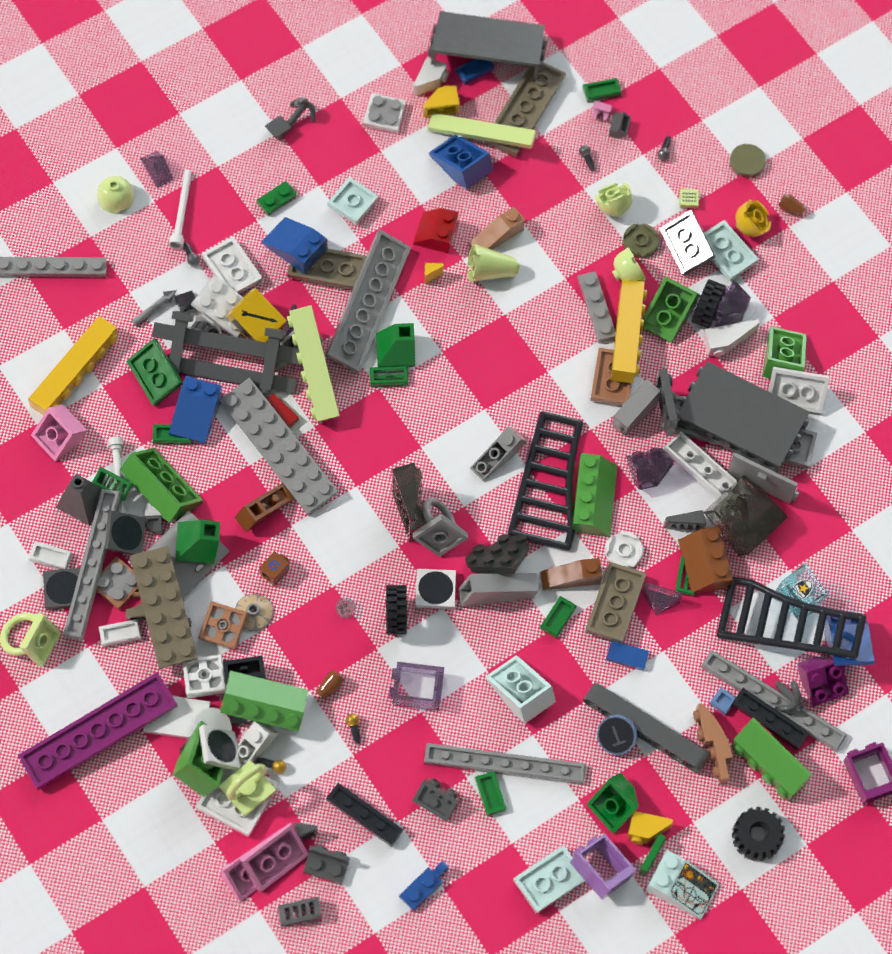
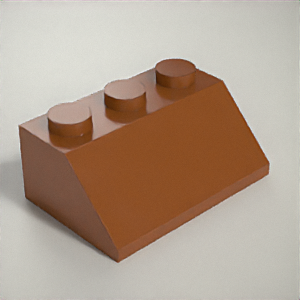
M719 526L700 529L678 539L681 556L684 557L686 575L688 572L689 588L692 590V593L727 589L733 579Z

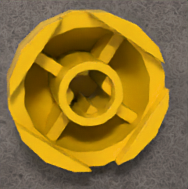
M752 199L742 204L735 216L738 230L748 237H758L767 233L771 228V220L768 222L767 216L769 213L765 206L757 200L753 202Z

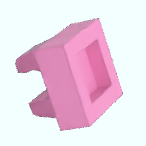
M594 101L593 117L597 118V114L602 112L604 114L603 120L606 121L612 112L613 106Z

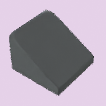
M281 115L265 125V128L280 141L292 129L290 124Z
M293 823V827L301 841L318 834L317 825Z

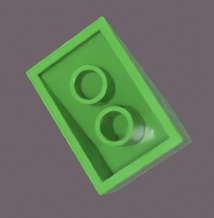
M665 276L643 317V328L672 343L693 312L701 295Z
M770 326L762 377L771 379L773 367L803 372L805 368L806 334Z
M200 721L177 760L173 776L205 797L219 787L224 768L204 764L199 727L207 724Z

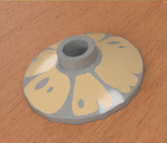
M248 594L242 597L235 606L236 609L249 613L244 626L246 630L259 631L265 628L272 620L273 607L270 601L262 595ZM255 607L257 611L251 612L250 609Z

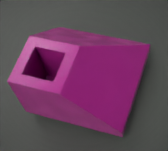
M813 657L797 663L800 681L813 707L849 694L844 665L835 666L833 659L827 657Z

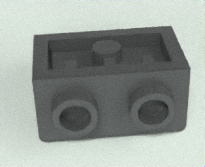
M435 778L423 780L412 801L447 822L462 798L458 796L459 793L451 788L445 789L440 786L442 783Z
M321 845L310 846L303 874L342 885L349 866V857L341 851H335V853L327 851V848Z

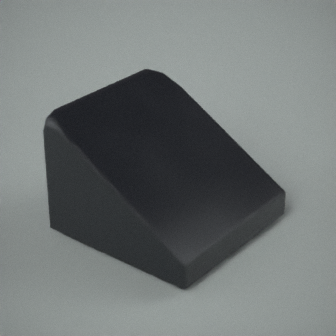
M192 290L174 296L181 312L194 309L191 303L196 297Z

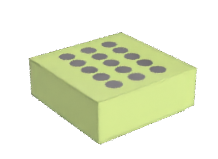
M680 189V208L698 209V190Z

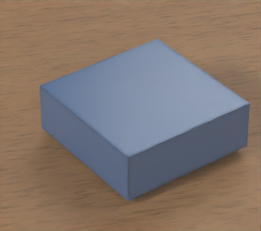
M721 687L709 705L723 715H726L732 708L731 704L735 697Z

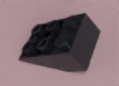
M263 656L223 661L226 684L230 670L266 679ZM231 716L232 725L254 722Z

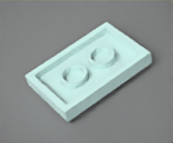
M725 220L704 233L716 256L711 261L729 281L758 263L759 258Z
M564 845L513 878L514 883L536 914L585 882L583 877L571 865L570 861L573 857Z

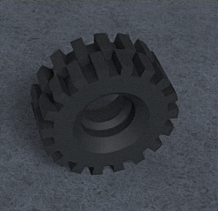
M708 279L694 311L692 323L707 329L710 328L725 293L726 285Z
M386 585L387 635L407 634L406 585Z
M756 807L755 810L749 808L747 812L741 813L733 827L732 838H734V847L737 846L739 854L743 852V857L746 859L752 857L751 861H756L757 859L765 861L766 858H772L779 851L785 839V834L783 833L785 827L781 826V818L777 819L775 812L769 813L770 809L768 808L761 810V807ZM756 826L763 827L767 834L766 838L762 841L755 840L751 836L752 828Z

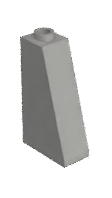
M536 573L470 574L458 588L461 607L531 599L539 592L540 581L537 579Z

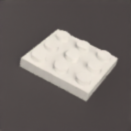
M224 768L220 784L236 771ZM265 776V778L277 790L279 787V783ZM218 787L205 797L202 796L196 805V809L249 837L273 795L244 818Z

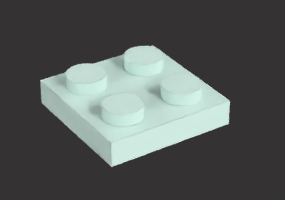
M349 177L330 198L327 206L357 225L379 200V196Z

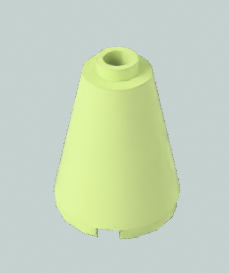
M476 244L470 249L467 265H470L471 270L467 271L469 281L514 277L519 272L520 263L514 257Z

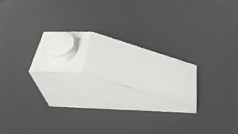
M759 319L705 329L703 341L708 357H721L758 330Z

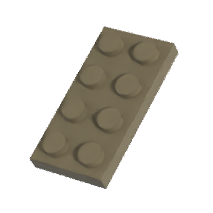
M327 249L305 274L289 265L287 278L353 290L367 256Z
M609 562L585 632L623 644L647 573Z

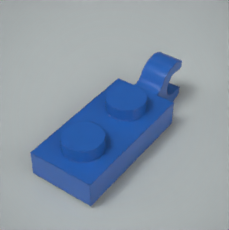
M442 861L433 871L428 867L399 895V898L412 911H415L443 883L440 877L448 870L449 866Z

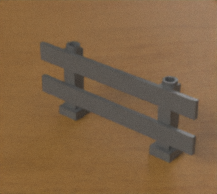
M172 312L171 319H176L175 326L154 322L152 337L172 341L170 355H167L178 375L179 373L238 384L243 383L250 377L253 383L260 387L261 393L271 394L272 390L295 394L296 378L275 375L277 360L299 364L296 353H299V348L280 345L281 339L286 338L287 331L266 328L264 336H269L267 343L188 328V322L193 321L194 314L187 312ZM185 343L264 357L263 372L183 358Z

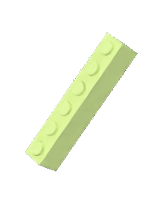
M310 305L290 310V316H287L289 327L294 328L295 334L292 335L294 346L298 345L299 353H296L298 363H303L304 371H301L303 382L308 383L309 389L306 390L308 401L312 400L313 408H310L312 418L317 419L318 423L338 418L340 415L313 308Z

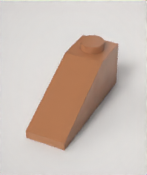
M512 207L499 215L469 242V246L474 247L473 245L476 244L493 250L522 232L525 219L515 207Z

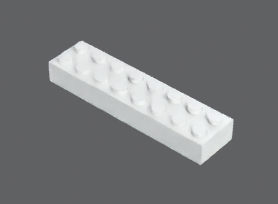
M683 432L676 435L665 446L664 452L731 512L735 513L750 499L752 493Z

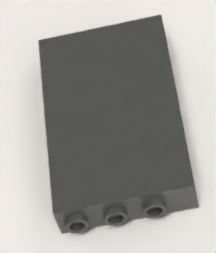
M440 11L438 23L434 24L428 57H431V64L433 65L435 64L436 54L532 66L535 67L534 78L537 79L538 72H542L547 39H544L545 25Z
M707 361L704 367L700 366L696 374L698 377L696 382H691L688 388L689 395L687 397L684 396L680 402V420L677 421V424L778 473L784 460L790 459L794 451L791 449L793 444H798L802 436L799 434L801 429H806L810 421L807 419L809 411Z

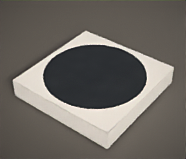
M417 569L415 608L455 609L456 570Z
M204 724L200 726L199 732L204 764L237 771L240 768L235 732Z

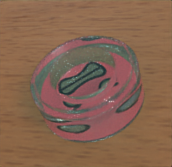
M350 598L340 599L336 604L337 614L341 618L352 617L355 613L354 601Z

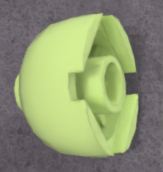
M120 176L108 177L98 186V202L102 209L109 213L117 214L124 209L128 210L134 202V192L131 184Z
M617 183L607 185L598 191V196L595 195L597 205L604 214L619 217L624 215L631 207L633 197L627 183H622L623 186H618Z
M629 248L616 256L613 263L615 270L612 273L617 281L620 279L621 281L622 279L627 281L646 280Z

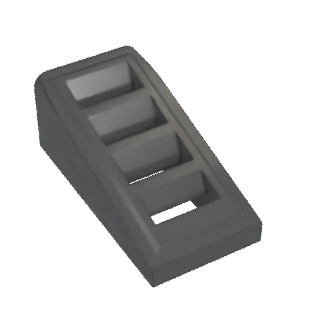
M703 510L668 516L664 521V528L700 530L706 527Z
M319 897L278 905L281 927L322 920ZM311 905L314 906V914L310 913L309 906ZM301 907H305L306 916H302ZM293 908H297V918H294ZM289 909L290 914L289 920H286L285 910Z

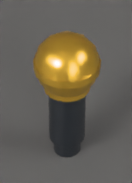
M352 713L346 717V723L351 729L353 741H355V744L361 743L358 728L360 719L358 715Z
M257 757L256 763L264 764L277 774H281L286 770V763L283 760L273 761L263 757Z

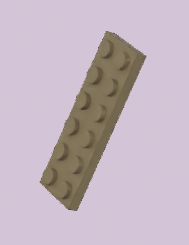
M543 62L542 72H538V77L535 79V67L529 66L494 123L533 130L565 79L566 73ZM484 141L514 157H517L522 147Z
M165 546L130 555L159 669L197 660L198 657L169 547Z

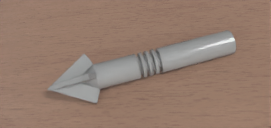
M177 290L163 291V296L131 320L132 323L137 326L166 302L171 303Z

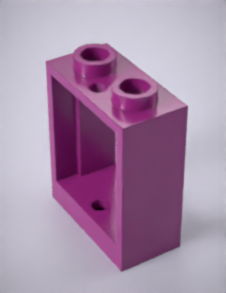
M876 742L870 743L865 746L866 749L860 751L858 749L851 750L843 761L863 805L892 794V760L883 742L879 744ZM877 754L889 783L866 791L854 766V762Z

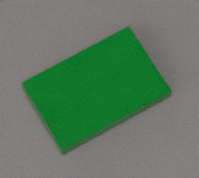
M155 338L127 360L129 367L152 406L160 404L183 385L175 368Z

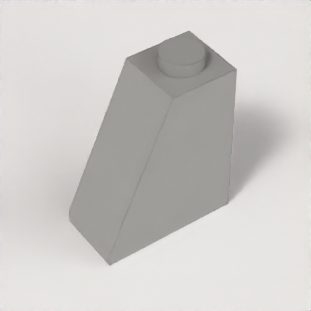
M646 379L614 414L612 421L614 428L626 436L657 407L661 391Z

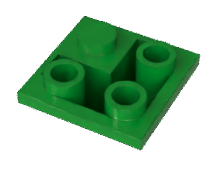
M414 323L393 324L376 333L378 367H415Z
M208 520L178 522L175 561L215 564L220 536V522Z

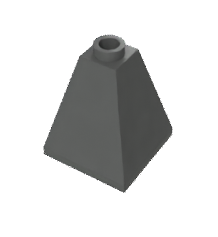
M75 474L56 508L89 526L94 520L102 488Z

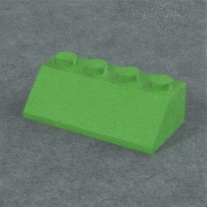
M155 448L131 453L120 468L125 478L134 484L138 492L143 494L151 506L155 507L169 523L178 521L187 511L191 512L203 502V499Z
M581 453L572 529L575 530V533L610 537L617 465L601 455Z
M230 670L220 713L299 732L308 689Z
M754 718L748 722L731 744L734 752L738 756H743L747 760L749 767L754 771L757 770L762 775V779L767 784H771L781 798H786L788 801L806 786L812 775Z

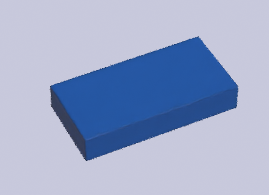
M473 59L456 68L455 73L462 83L466 85L493 71L495 66L488 60Z
M611 641L606 661L644 671L649 651Z

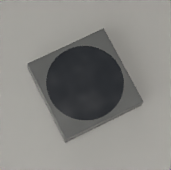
M112 510L108 511L105 550L129 555L142 553L146 518Z
M80 568L43 571L45 610L70 608Z

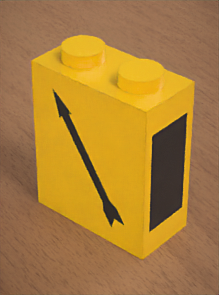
M256 288L250 290L226 315V318L246 339L267 343L269 336H264L265 329L269 327L283 330V324L287 321Z

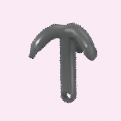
M297 98L291 101L290 106L297 109L287 120L290 126L297 121L306 108L310 110L311 122L313 123L316 117L314 105L307 98Z
M791 681L794 694L782 682H775L777 689L791 702L789 705H776L775 709L789 712L797 707H804L806 705V699L801 697L800 689L795 681Z

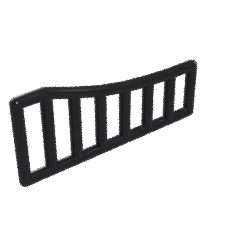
M546 411L539 413L507 532L509 536L525 534L529 542L565 551L571 550L575 530L572 529L574 516L572 495L573 473L579 439L583 428L582 420ZM545 420L575 426L573 436L543 429ZM541 436L571 443L569 453L540 446ZM536 453L568 460L566 470L534 462ZM532 469L565 477V488L530 479ZM527 487L565 495L566 506L525 496ZM523 503L567 514L568 525L522 514ZM518 521L567 532L565 542L517 531Z
M732 577L733 580L727 587L716 634L719 639L854 659L858 658L867 619L865 614L806 603L781 594L753 579ZM736 585L747 586L737 632H725ZM754 589L765 594L755 636L745 635L744 632ZM772 598L782 602L774 639L763 637ZM790 605L800 609L794 641L782 640ZM808 611L819 614L813 644L801 643ZM827 616L838 618L832 647L821 646ZM846 619L858 621L852 650L840 648Z

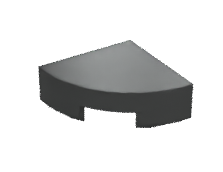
M162 515L143 516L146 518L145 526L151 533L163 535Z

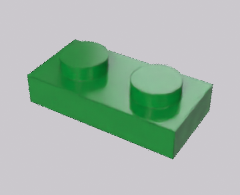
M284 181L257 199V204L269 216L296 198L297 193L287 181Z

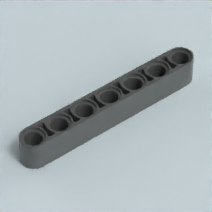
M593 683L583 698L584 703L605 717L619 714L630 719L636 727L638 738L695 773L699 774L710 758L707 751L598 683Z

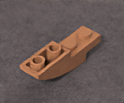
M702 703L697 704L695 711H693L694 722L698 723L699 730H697L698 741H702L703 748L710 747V759L714 760L715 765L713 767V776L715 779H718V784H727L729 775L726 764L731 763L733 759L729 742L722 727L712 713Z

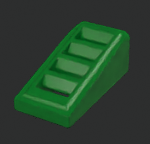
M99 467L92 481L98 487L106 490H114L117 482L120 481L116 490L119 492L123 485L126 484L127 486L121 495V500L123 501L126 500L134 485L103 467ZM106 474L109 475L105 484L102 485V482ZM112 477L115 478L110 488H108Z

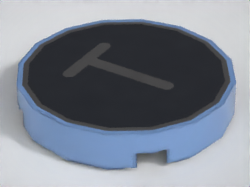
M619 714L610 715L598 726L597 739L602 749L606 752L621 755L630 751L637 739V730L630 719Z

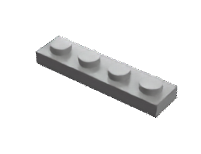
M596 272L578 275L577 280L598 343L615 339L616 332Z

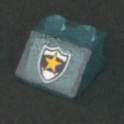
M807 563L782 580L776 589L777 592L788 597L818 606L829 595ZM790 605L789 611L798 621L800 609Z

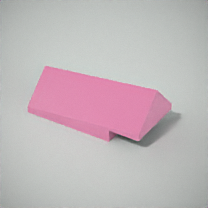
M289 823L221 870V879L241 902L256 890L262 892L306 858L308 852L293 825Z

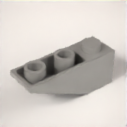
M508 426L470 469L482 481L486 480L511 459L525 445L527 440L515 428Z

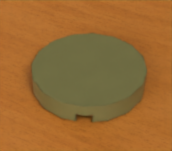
M742 144L732 151L729 159L730 167L733 172L740 174L741 177L753 178L758 176L764 169L766 157L759 147L752 144Z
M633 224L625 231L622 243L624 249L629 248L634 257L647 258L658 249L659 235L648 224Z

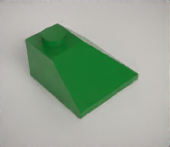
M622 773L609 778L586 804L612 834L616 833L639 808L635 788Z

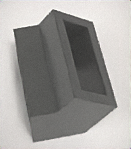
M614 112L608 136L617 139L627 136L631 117L625 112Z

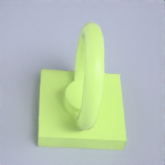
M21 613L12 617L4 625L0 634V644L6 653L14 656L26 654L36 665L43 667L61 632L44 614ZM21 621L33 622L20 648L12 647L8 642L10 630Z
M251 760L219 785V788L244 818L276 793V789L264 776L267 771L264 764L254 765Z

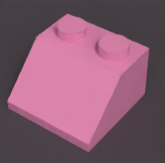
M58 405L47 409L31 436L54 461H58L79 444L87 429L64 405Z

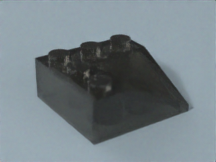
M415 462L392 469V494L409 543L416 541L413 539V532L427 524L422 510L424 501L420 497L422 495L421 480L423 476L420 468H416Z
M745 475L741 476L703 512L715 527L719 526L721 535L738 556L749 555L788 518L778 504Z

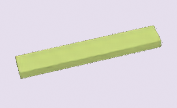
M432 113L428 124V131L530 149H532L536 137V130Z

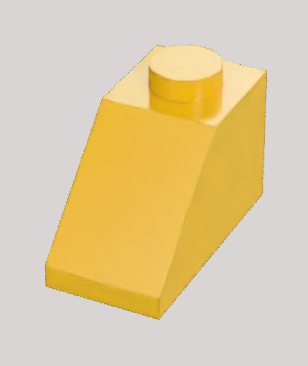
M447 85L438 88L423 105V118L431 117L432 113L442 115L459 114V99L456 86Z
M635 811L631 815L627 840H631L632 843L637 845L647 844L658 837L659 833L663 834L669 830L673 819Z

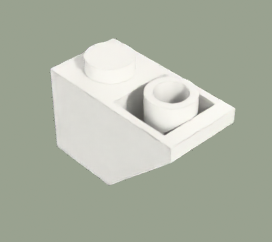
M254 721L237 745L239 760L244 764L250 760L253 762L268 749L278 735V732L268 724Z

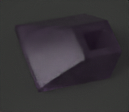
M732 281L730 287H726L723 299L717 307V313L714 318L717 321L715 327L741 322L744 318L751 297L735 281Z
M659 447L652 448L647 452H634L632 455L626 456L634 484L639 490L658 486L674 465L673 460L666 451Z

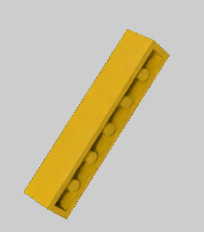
M622 279L611 381L633 383L634 377L639 375L640 365H636V363L640 361L641 350H638V346H641L643 335L639 333L640 330L643 331L644 320L641 319V315L644 316L646 307L642 303L643 300L646 301L647 290L644 289L643 281H627Z
M98 316L28 398L30 407L44 415L49 407L58 406L64 400L66 401L70 397L71 391L82 383L83 377L87 372L90 373L93 370L98 359H102L105 356L110 345H114L117 342V327Z

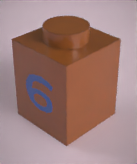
M275 551L259 567L260 575L273 586L290 570L288 558L283 554L279 555Z

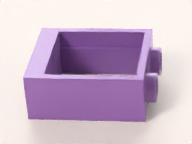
M605 834L598 838L594 836L587 842L585 848L580 846L573 853L574 858L570 861L571 865L602 900L626 883L637 871ZM596 849L618 873L608 882H605L585 859Z

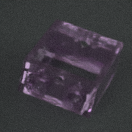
M397 662V667L392 668L391 680H395L394 687L390 686L389 691L392 705L440 711L445 667ZM401 671L436 675L433 699L398 695Z

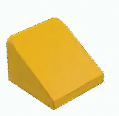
M443 263L425 264V284L443 275Z

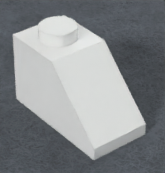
M427 57L413 85V95L417 96L440 88L442 82H446L448 78L447 64L435 60L433 65L431 64V58Z

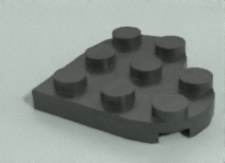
M502 534L492 546H484L482 544L474 546L473 551L465 558L467 568H470L472 573L514 574L529 552L530 548L525 534L518 536Z

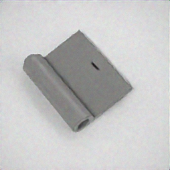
M734 453L728 470L732 477L787 504H790L791 501L795 503L800 493L797 491V482Z
M189 511L147 550L165 546L169 547L182 598L229 552L219 541L215 564L175 561L178 522L198 520Z

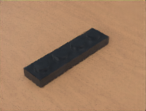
M745 688L741 689L731 704L749 718L757 720L765 729L796 750L800 748L809 734L808 731Z
M337 783L326 798L327 802L390 847L393 846L403 832L400 826L340 783Z

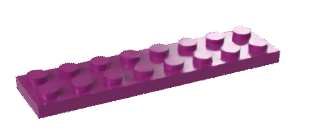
M156 672L17 756L37 790H40L175 709L178 705L162 678Z

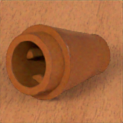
M786 193L778 204L781 210L802 216L806 209L794 196Z
M332 670L331 673H327L316 693L325 699L342 687V683L345 680L335 670Z

